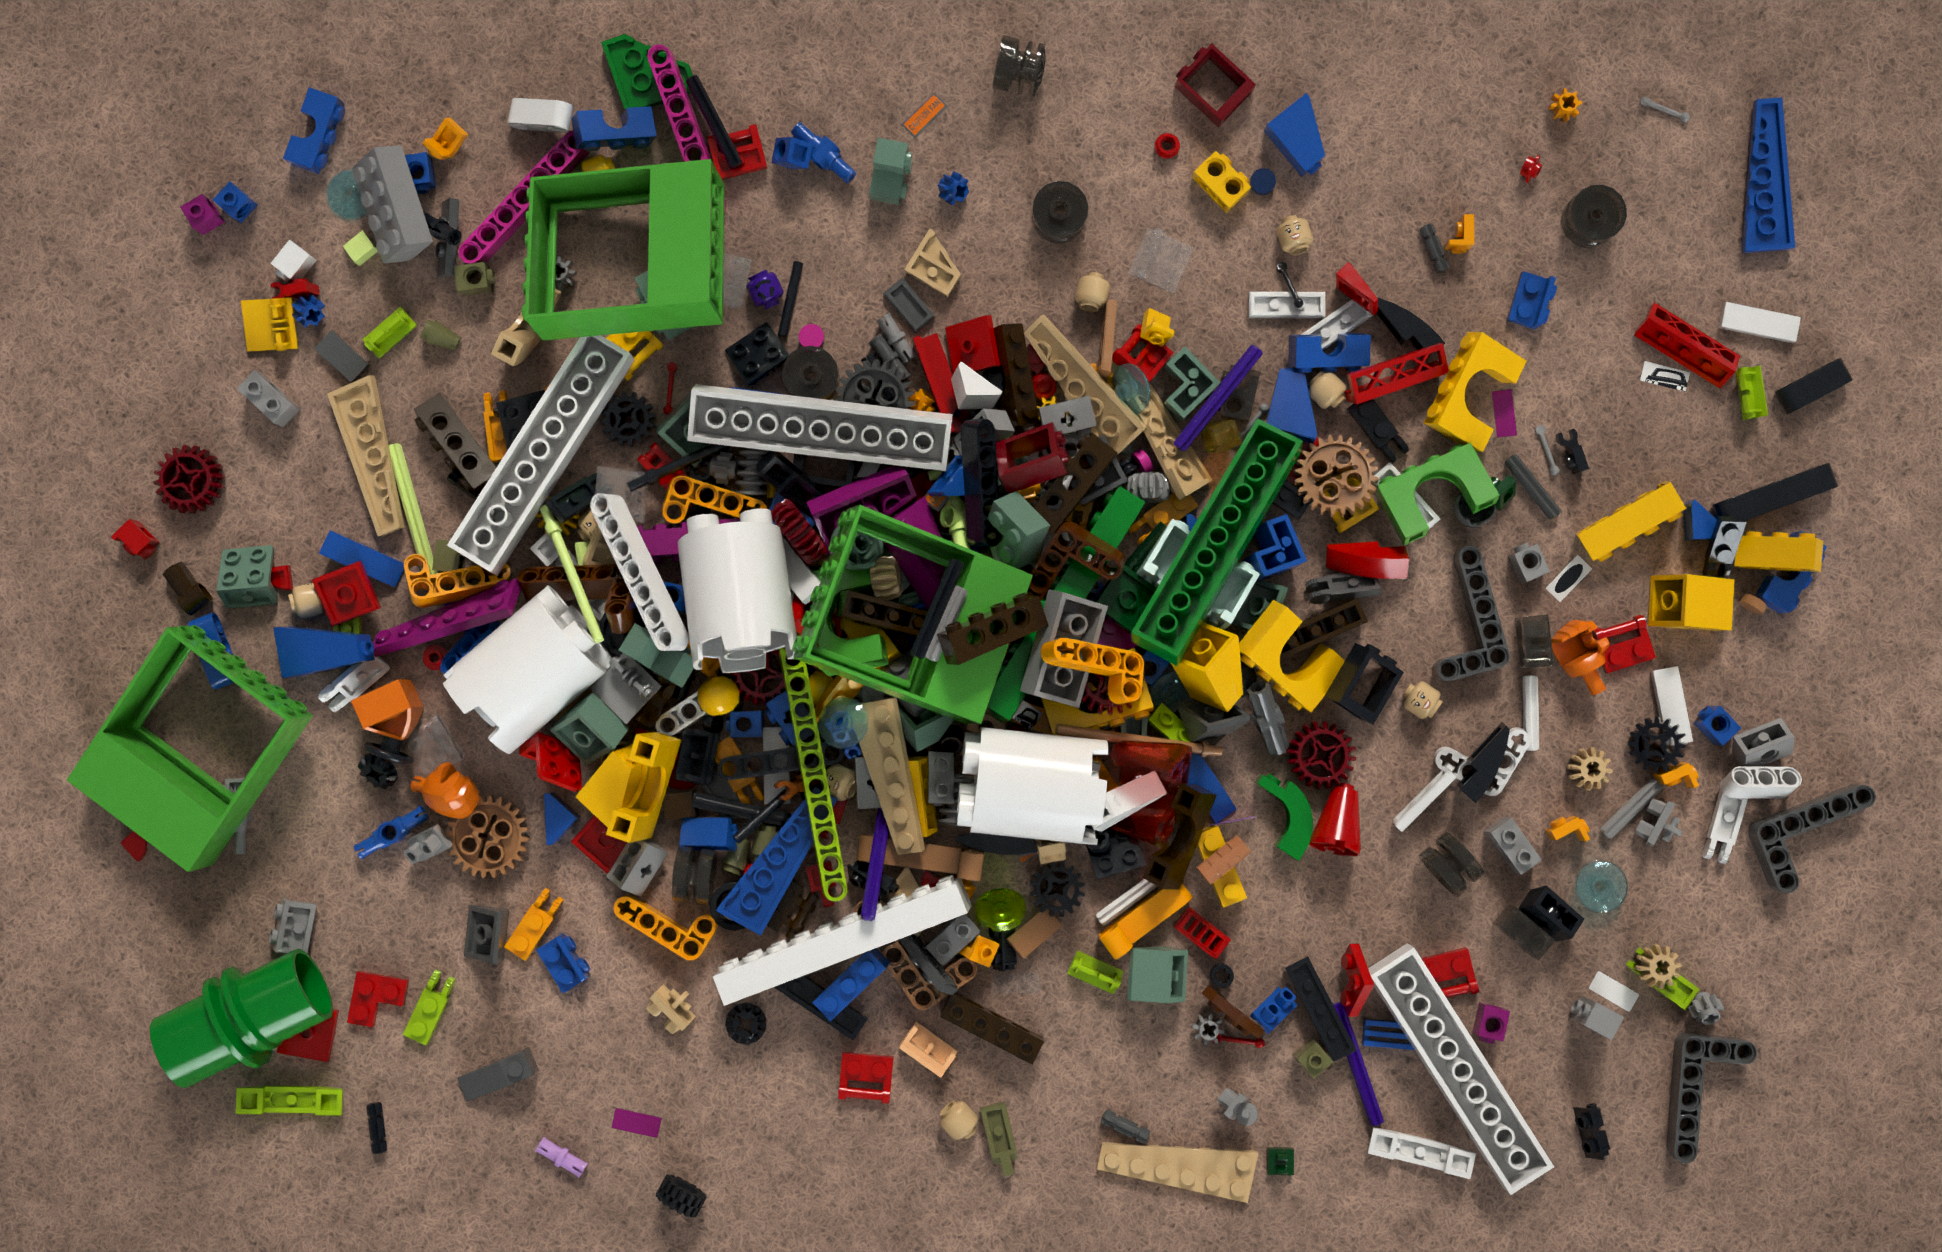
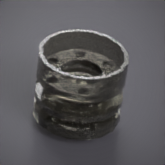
M1003 35L992 88L1009 92L1013 81L1018 82V94L1022 95L1024 85L1030 84L1028 96L1035 97L1042 83L1046 63L1045 44L1039 43L1037 54L1031 53L1033 41L1028 42L1025 51H1019V38Z

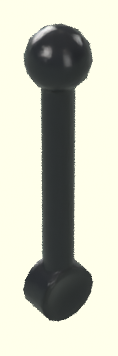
M1279 262L1277 271L1282 273L1294 298V306L1301 308L1304 303L1298 297L1286 271L1287 264Z

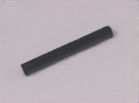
M798 261L793 262L778 330V336L785 338L788 337L803 263Z
M786 788L732 836L735 842L740 844L787 801L780 800L779 798L785 794Z

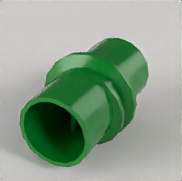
M298 948L246 974L233 966L222 971L221 979L212 977L205 980L202 987L203 995L152 1019L150 1024V1040L156 1058L168 1078L177 1086L188 1088L239 1062L255 1069L268 1063L273 1049L281 1045L284 1040L332 1017V998L322 973L314 960L305 951Z

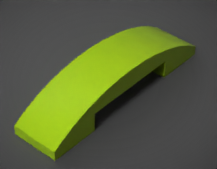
M262 1085L237 1087L235 1114H263L266 1112L315 1113V1115L341 1116L343 1111L342 1088Z

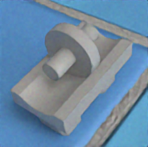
M1652 799L1646 812L1658 817L1655 826L1641 820L1635 833L1647 840L1646 844L1651 847L1656 843L1662 829L1665 830L1662 840L1666 842L1670 841L1672 835L1681 837L1683 832L1677 829L1680 822L1679 818L1673 816L1670 824L1666 823L1675 804L1670 801L1664 803Z
M437 824L409 838L406 841L409 847L404 851V855L410 863L414 864L419 860L422 862L449 849L453 844L450 840H447L446 831Z
M1226 1088L1217 1099L1227 1109L1224 1114L1229 1119H1237L1240 1124L1246 1126L1253 1125L1257 1121L1258 1110L1253 1104L1249 1103L1251 1099L1246 1094L1240 1093L1237 1095L1231 1089Z

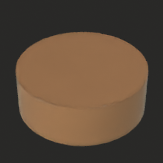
M1744 594L1739 601L1741 606L1757 615H1763L1767 609V604L1751 594Z

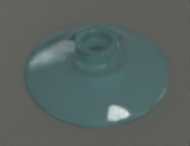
M353 169L344 170L336 174L330 180L326 190V199L330 209L339 217L348 220H355L366 216L367 212L361 202L358 184L353 178ZM351 188L353 190L352 195L346 196V190Z
M1130 363L1120 365L1113 374L1112 389L1116 392L1117 397L1122 399L1135 414H1139L1147 408L1150 400L1148 380L1143 371L1136 365Z
M1176 671L1162 674L1153 682L1149 689L1154 706L1151 712H1154L1163 703L1175 713L1178 705L1184 704L1190 698Z
M850 697L833 699L823 708L819 717V731L822 738L829 745L836 748L844 749L856 745L865 736L868 728L866 709L859 701ZM843 717V723L838 726V718Z
M1607 861L1589 863L1577 876V896L1581 903L1592 911H1612L1619 907L1626 898L1628 890L1627 879L1623 871L1613 863ZM1601 881L1603 883V888L1597 891L1595 888L1596 882Z

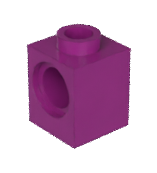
M203 194L180 206L192 228L202 235L225 222L213 201Z
M1479 1002L1472 1032L1480 1036V1041L1494 1044L1495 1040L1503 1042L1510 1011L1502 1007ZM1494 1018L1496 1021L1495 1027L1492 1030H1486L1485 1024L1487 1020Z

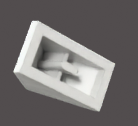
M963 362L959 363L951 378L958 409H992L1003 392Z

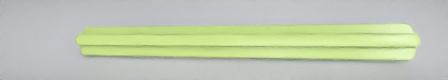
M399 443L389 445L394 476L416 554L422 555L426 559L430 575L438 574L437 571L432 570L434 558L402 446Z

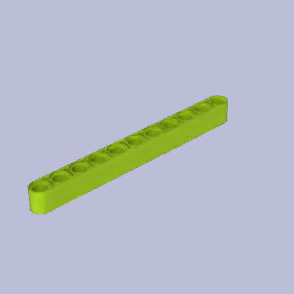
M783 647L778 649L822 892L826 899L838 902L846 896L847 884L807 666L802 661L796 666L788 665L785 660L787 655L786 649ZM792 679H801L804 682V689L800 692L794 691L790 686ZM803 703L808 706L809 714L806 717H799L795 713V706L797 704ZM803 729L811 730L814 735L813 741L809 743L803 742L799 737L800 731ZM813 754L818 758L816 768H808L805 765L804 758L806 755ZM812 780H819L822 783L823 790L820 794H813L809 790V783ZM818 805L827 808L828 815L824 820H819L814 816V808ZM822 831H828L832 835V842L827 846L821 845L818 840V836ZM828 856L834 857L837 861L836 869L831 872L826 871L823 867V861ZM833 882L841 885L842 892L838 897H831L828 893V886Z

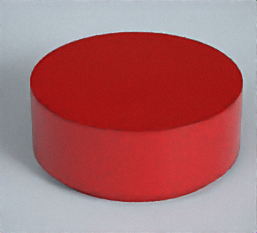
M1042 372L1032 378L1037 398L1042 399L1044 397L1048 399L1055 394L1057 384L1050 374Z

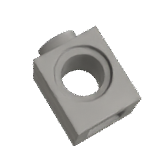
M1528 542L1513 548L1515 553L1508 556L1520 584L1550 572L1538 544L1529 546ZM1525 555H1529L1532 558L1533 564L1531 568H1527L1523 564V557Z

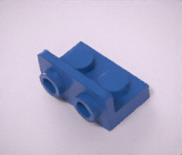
M1522 271L1506 321L1532 329H1537L1542 324H1545L1550 310L1547 309L1549 300L1554 298L1557 290V285H1554L1556 277L1544 278Z
M564 933L536 950L562 993L590 977L588 973L590 967L583 957L579 958L575 952L577 946L571 936L566 937Z

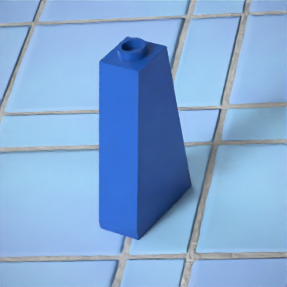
M295 626L273 628L282 678L301 677L375 660L373 653L374 645L371 641V636L367 634Z

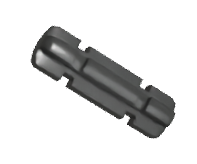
M1431 223L1422 226L1420 233L1422 238L1426 240L1424 243L1431 261L1434 260L1435 262L1433 264L1435 271L1441 273L1448 270L1450 265L1447 258H1444L1445 252L1439 237L1435 236L1436 230L1434 225Z
M1106 1110L1102 1115L1101 1123L1109 1128L1113 1126V1130L1131 1139L1135 1137V1140L1142 1144H1145L1149 1139V1129L1142 1126L1139 1128L1137 1127L1138 1124L1120 1115L1116 1117V1113L1110 1110Z

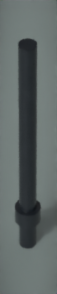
M710 444L656 470L652 468L645 471V475L627 482L628 488L632 492L648 484L652 486L660 482L659 479L731 446Z

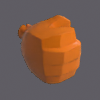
M1572 620L1555 633L1549 642L1550 648L1556 660L1569 677L1582 676L1590 694H1599L1606 690V686L1601 680L1597 668L1606 662L1604 653L1609 647L1610 642L1607 637L1600 640L1593 638L1592 632L1598 628L1593 621Z
M450 762L439 765L427 778L415 776L410 784L413 792L422 793L424 802L430 809L450 818L463 819L468 817L480 799L479 790L473 780L456 771Z

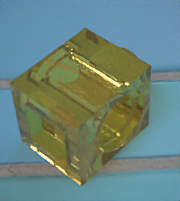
M1220 419L1206 425L1201 431L1206 452L1222 453L1242 444L1235 420Z

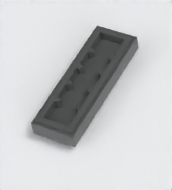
M448 198L442 202L441 217L439 219L447 221L450 227L458 230L459 199ZM440 240L437 242L435 255L438 257L437 277L448 278L455 274L456 245L453 246L444 240Z
M912 934L899 939L910 953L908 955L909 959L915 965L920 966L923 970V977L929 983L934 984L939 992L953 995L958 990V986L936 958L927 950L919 937Z

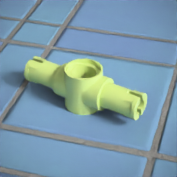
M950 496L940 512V523L943 527L948 528L949 534L952 535L953 543L970 549L967 539L965 501L961 499V496Z

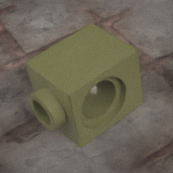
M485 262L454 266L457 291L462 296L493 292L492 284L496 283L495 273ZM480 273V282L471 284L472 276Z
M436 539L432 570L443 573L464 568L466 557L447 546L449 541Z
M1313 1038L1308 1040L1293 1054L1314 1079L1333 1063V1060Z

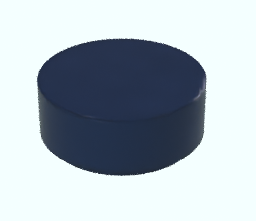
M1265 168L1256 170L1250 178L1251 190L1257 195L1269 194L1276 184L1273 172Z

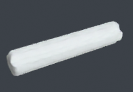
M1535 675L1523 676V730L1530 737V744L1526 751L1539 750L1538 677Z
M1145 879L1141 880L1098 912L1096 918L1103 926L1107 925L1158 886Z

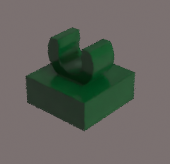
M1509 475L1502 481L1496 477H1491L1500 495L1496 503L1498 511H1501L1516 493V479Z
M1267 1147L1268 1175H1294L1293 1147Z

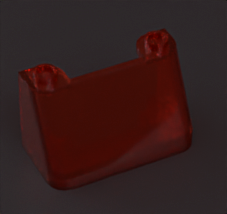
M1122 740L1119 744L1116 743L1111 750L1110 757L1113 759L1114 765L1120 766L1118 787L1156 771L1168 794L1109 828L1162 848L1168 841L1174 828L1175 812L1171 805L1179 785L1189 781L1192 747L1183 743Z

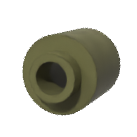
M761 824L760 829H755L751 851L753 860L758 858L778 833L776 826Z

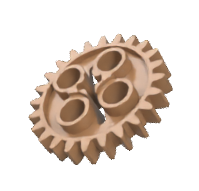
M1329 435L1327 443L1318 438V447L1310 443V453L1302 451L1301 456L1305 460H1297L1296 465L1300 468L1295 469L1294 475L1300 478H1297L1294 484L1302 486L1298 489L1297 494H1306L1303 503L1311 501L1312 511L1320 507V515L1329 510L1331 518H1333L1335 511H1339L1340 516L1344 517L1345 510L1348 509L1353 515L1355 513V506L1361 510L1364 508L1362 500L1371 501L1372 497L1369 493H1375L1376 487L1372 484L1378 483L1379 480L1378 477L1373 476L1378 472V467H1371L1375 462V457L1367 458L1370 450L1365 449L1361 451V442L1354 446L1352 445V437L1347 442H1343L1342 435H1339L1337 441H1333L1332 436ZM1341 455L1346 456L1349 459V463L1340 464L1336 458ZM1319 465L1324 467L1326 472L1319 475L1314 473L1312 468ZM1354 466L1357 467V470L1348 471L1350 468ZM1335 472L1336 475L1341 474L1340 480H1337L1336 477L1331 478L1332 473ZM1349 478H1356L1360 485L1351 487L1348 485L1347 480ZM1325 481L1324 483H1322V485H1315L1316 482L1319 483ZM1332 488L1336 491V495L1334 497H1327L1323 490Z
M481 795L475 809L468 817L463 819L455 818L456 822L450 821L447 823L453 828V831L446 832L445 835L452 837L451 842L454 850L449 853V856L457 854L458 858L454 864L463 862V872L472 868L471 874L473 877L481 871L482 878H487L490 871L491 876L495 878L498 877V869L503 875L507 874V866L514 869L517 867L514 860L522 861L524 859L520 851H528L523 842L531 840V838L524 836V832L530 830V827L522 826L527 817H518L521 808L513 811V801L504 805V797H499L495 802L494 795H489L486 802L484 796ZM478 813L483 814L486 819L483 827H479L475 822V817ZM493 815H496V816H497L496 822H494V824H493V826H492V828H491L492 820H493L492 817H493ZM501 822L508 823L510 827L508 835L500 833L499 825ZM490 830L489 835L493 839L486 842V837L483 836V833ZM470 837L475 839L477 843V848L474 851L469 850L466 845ZM484 844H485V848H484V852H483V858H480V857H479L480 851L483 849ZM493 846H497L501 850V856L498 860L492 858L490 854Z

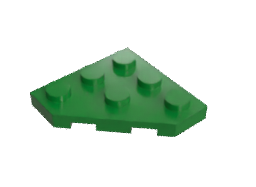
M626 34L602 41L601 44L624 110L633 107H654L662 104L663 100L647 56L652 46L636 41L633 37ZM664 52L658 53L656 63H664L667 59V54ZM676 60L687 93L691 94L686 83V79L693 76L690 65L681 60ZM670 76L665 80V88L670 89L674 87L676 82L674 76Z

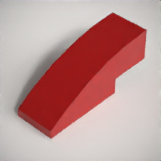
M1378 541L1328 544L1325 565L1326 568L1356 576L1381 579H1407L1409 556L1405 546L1380 548Z

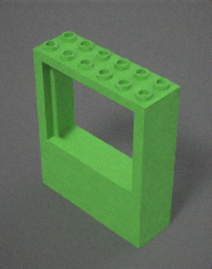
M705 159L530 177V188H527L529 211H526L528 234L525 235L527 257L524 258L526 281L523 282L525 305L522 306V316L542 341L723 324L725 184L712 160ZM649 203L647 304L554 312L558 212Z
M857 505L847 509L846 512L843 511L837 523V526L840 527L837 537L834 536L829 544L828 551L831 552L828 561H824L820 569L819 576H822L819 586H815L811 594L810 600L813 601L811 609L806 611L803 616L801 626H804L801 637L797 636L794 641L792 651H795L793 658L959 722L981 724L1009 643L960 665L947 664L943 651L937 662L931 661L926 657L923 659L914 657L905 680L817 646L858 532L945 566L944 573L951 559L963 562L964 567L956 586L966 589L967 595L955 622H966L969 615L977 612L987 613L991 611L990 607L994 604L1012 602V597L1028 591L1033 575L865 506ZM1014 612V613H1013V616H1012V620H1013V622L1015 623V622H1016V619H1017V615H1016V613ZM993 621L990 624L991 633H993L995 628ZM970 631L967 635L969 643L972 640V633Z
M196 625L167 627L67 778L69 783L187 872L208 867L215 863L313 716L306 711L307 707L303 703L290 699L286 696L287 692L283 688L271 685L266 681L264 674L257 670H251L246 666L244 659L228 653L222 643L208 638L205 635L206 632ZM191 650L284 719L235 794L142 725Z

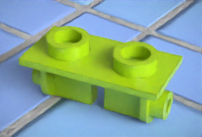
M400 306L362 340L365 342L364 345L380 359L418 325Z
M1761 365L1750 368H1738L1736 370L1742 419L1748 420L1768 416Z
M1163 703L1148 717V725L1153 726L1161 735L1167 737L1166 739L1190 742L1182 720Z
M1077 950L1067 974L1114 994L1121 984L1124 970Z

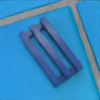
M1364 1019L1363 1046L1414 1050L1409 1040L1408 1043L1368 1040V1036L1407 1039L1404 1033L1369 1030V1026L1400 1028L1397 1021Z

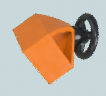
M397 679L351 700L363 729L384 735L381 745L366 742L363 745L364 749L373 755L404 765L413 764L414 759L400 751L405 742L404 740L410 736L418 724L424 709L412 680Z

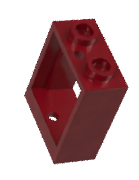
M1211 43L1207 49L1202 47L1194 55L1193 59L1195 61L1189 67L1185 65L1176 75L1178 79L1175 88L1219 128L1254 91L1256 84ZM1208 60L1215 64L1239 87L1218 111L1187 84Z
M1053 422L996 442L999 477L1008 494L1067 474L1066 463L1069 462V457L1066 449L1063 447L1066 445V440L1062 430L1057 431ZM1049 447L1051 448V454L1015 466V459Z

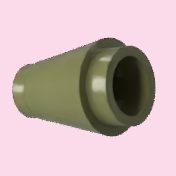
M428 320L420 338L425 340V343L454 351L461 340L460 336L437 320L434 322Z
M744 839L740 844L736 843L737 851L727 852L721 862L723 863L721 870L741 877L742 871L745 870L751 841Z

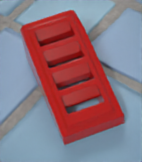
M1349 262L1346 263L1336 273V288L1372 315L1377 314L1378 298Z
M1189 906L1173 926L1215 960L1231 941L1228 936ZM1192 916L1196 919L1188 930H1185L1183 927ZM1201 922L1204 926L1194 937L1192 933ZM1209 929L1213 931L1204 943L1200 941ZM1219 936L1221 939L1212 950L1208 948L1215 938Z

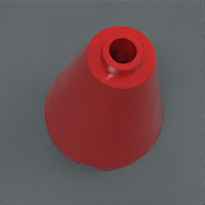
M1340 783L1339 786L1333 787L1314 828L1309 846L1325 852V849L1334 851L1333 854L1355 857L1358 854L1360 855L1359 793L1354 790L1353 785Z

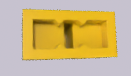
M1215 151L1193 172L1192 178L1227 213L1249 192L1251 186L1249 185V179L1242 172L1237 173L1231 166L1232 162L1225 154L1220 155ZM1212 166L1217 167L1221 174L1219 176H1212L1209 174L1208 168ZM1230 184L1236 186L1238 193L1234 195L1229 194L1225 186Z

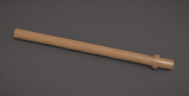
M1057 724L1055 733L1058 735L1197 753L1200 757H1206L1207 755L1221 757L1223 752L1221 746L1209 745L1208 742L1204 741L1193 743Z

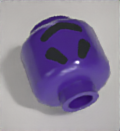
M766 269L749 277L750 282L747 283L746 289L755 306L764 305L768 309L779 304L778 298L783 295L784 290L775 273H768Z

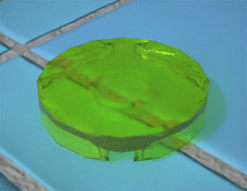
M998 888L989 890L977 899L974 906L978 923L984 928L986 926L992 928V931H1007L1015 928L1026 915L1024 898L1020 893L1012 889Z

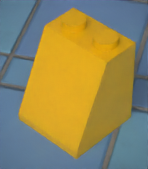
M1691 574L1651 576L1648 626L1732 631L1734 579Z
M1202 623L1179 665L1172 664L1191 698L1229 712L1243 695L1239 638L1234 633Z
M633 744L612 751L576 795V798L607 827L609 826L613 809L624 808L630 803L641 779L642 764L629 759Z

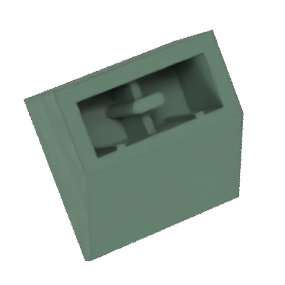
M1168 946L1131 948L1127 1000L1157 1003L1185 1002L1188 950Z

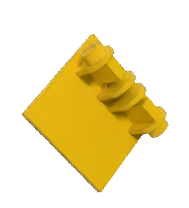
M292 297L241 300L247 352L298 349L295 319L292 317L294 313Z

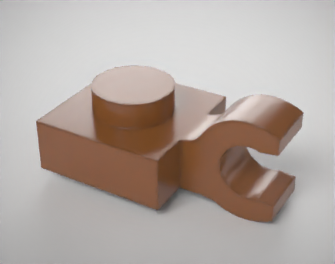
M800 771L795 774L796 778L790 781L780 780L774 784L775 788L783 786L786 788L785 794L779 797L780 800H789L794 794L804 792ZM812 780L809 783V788L821 782L819 780Z

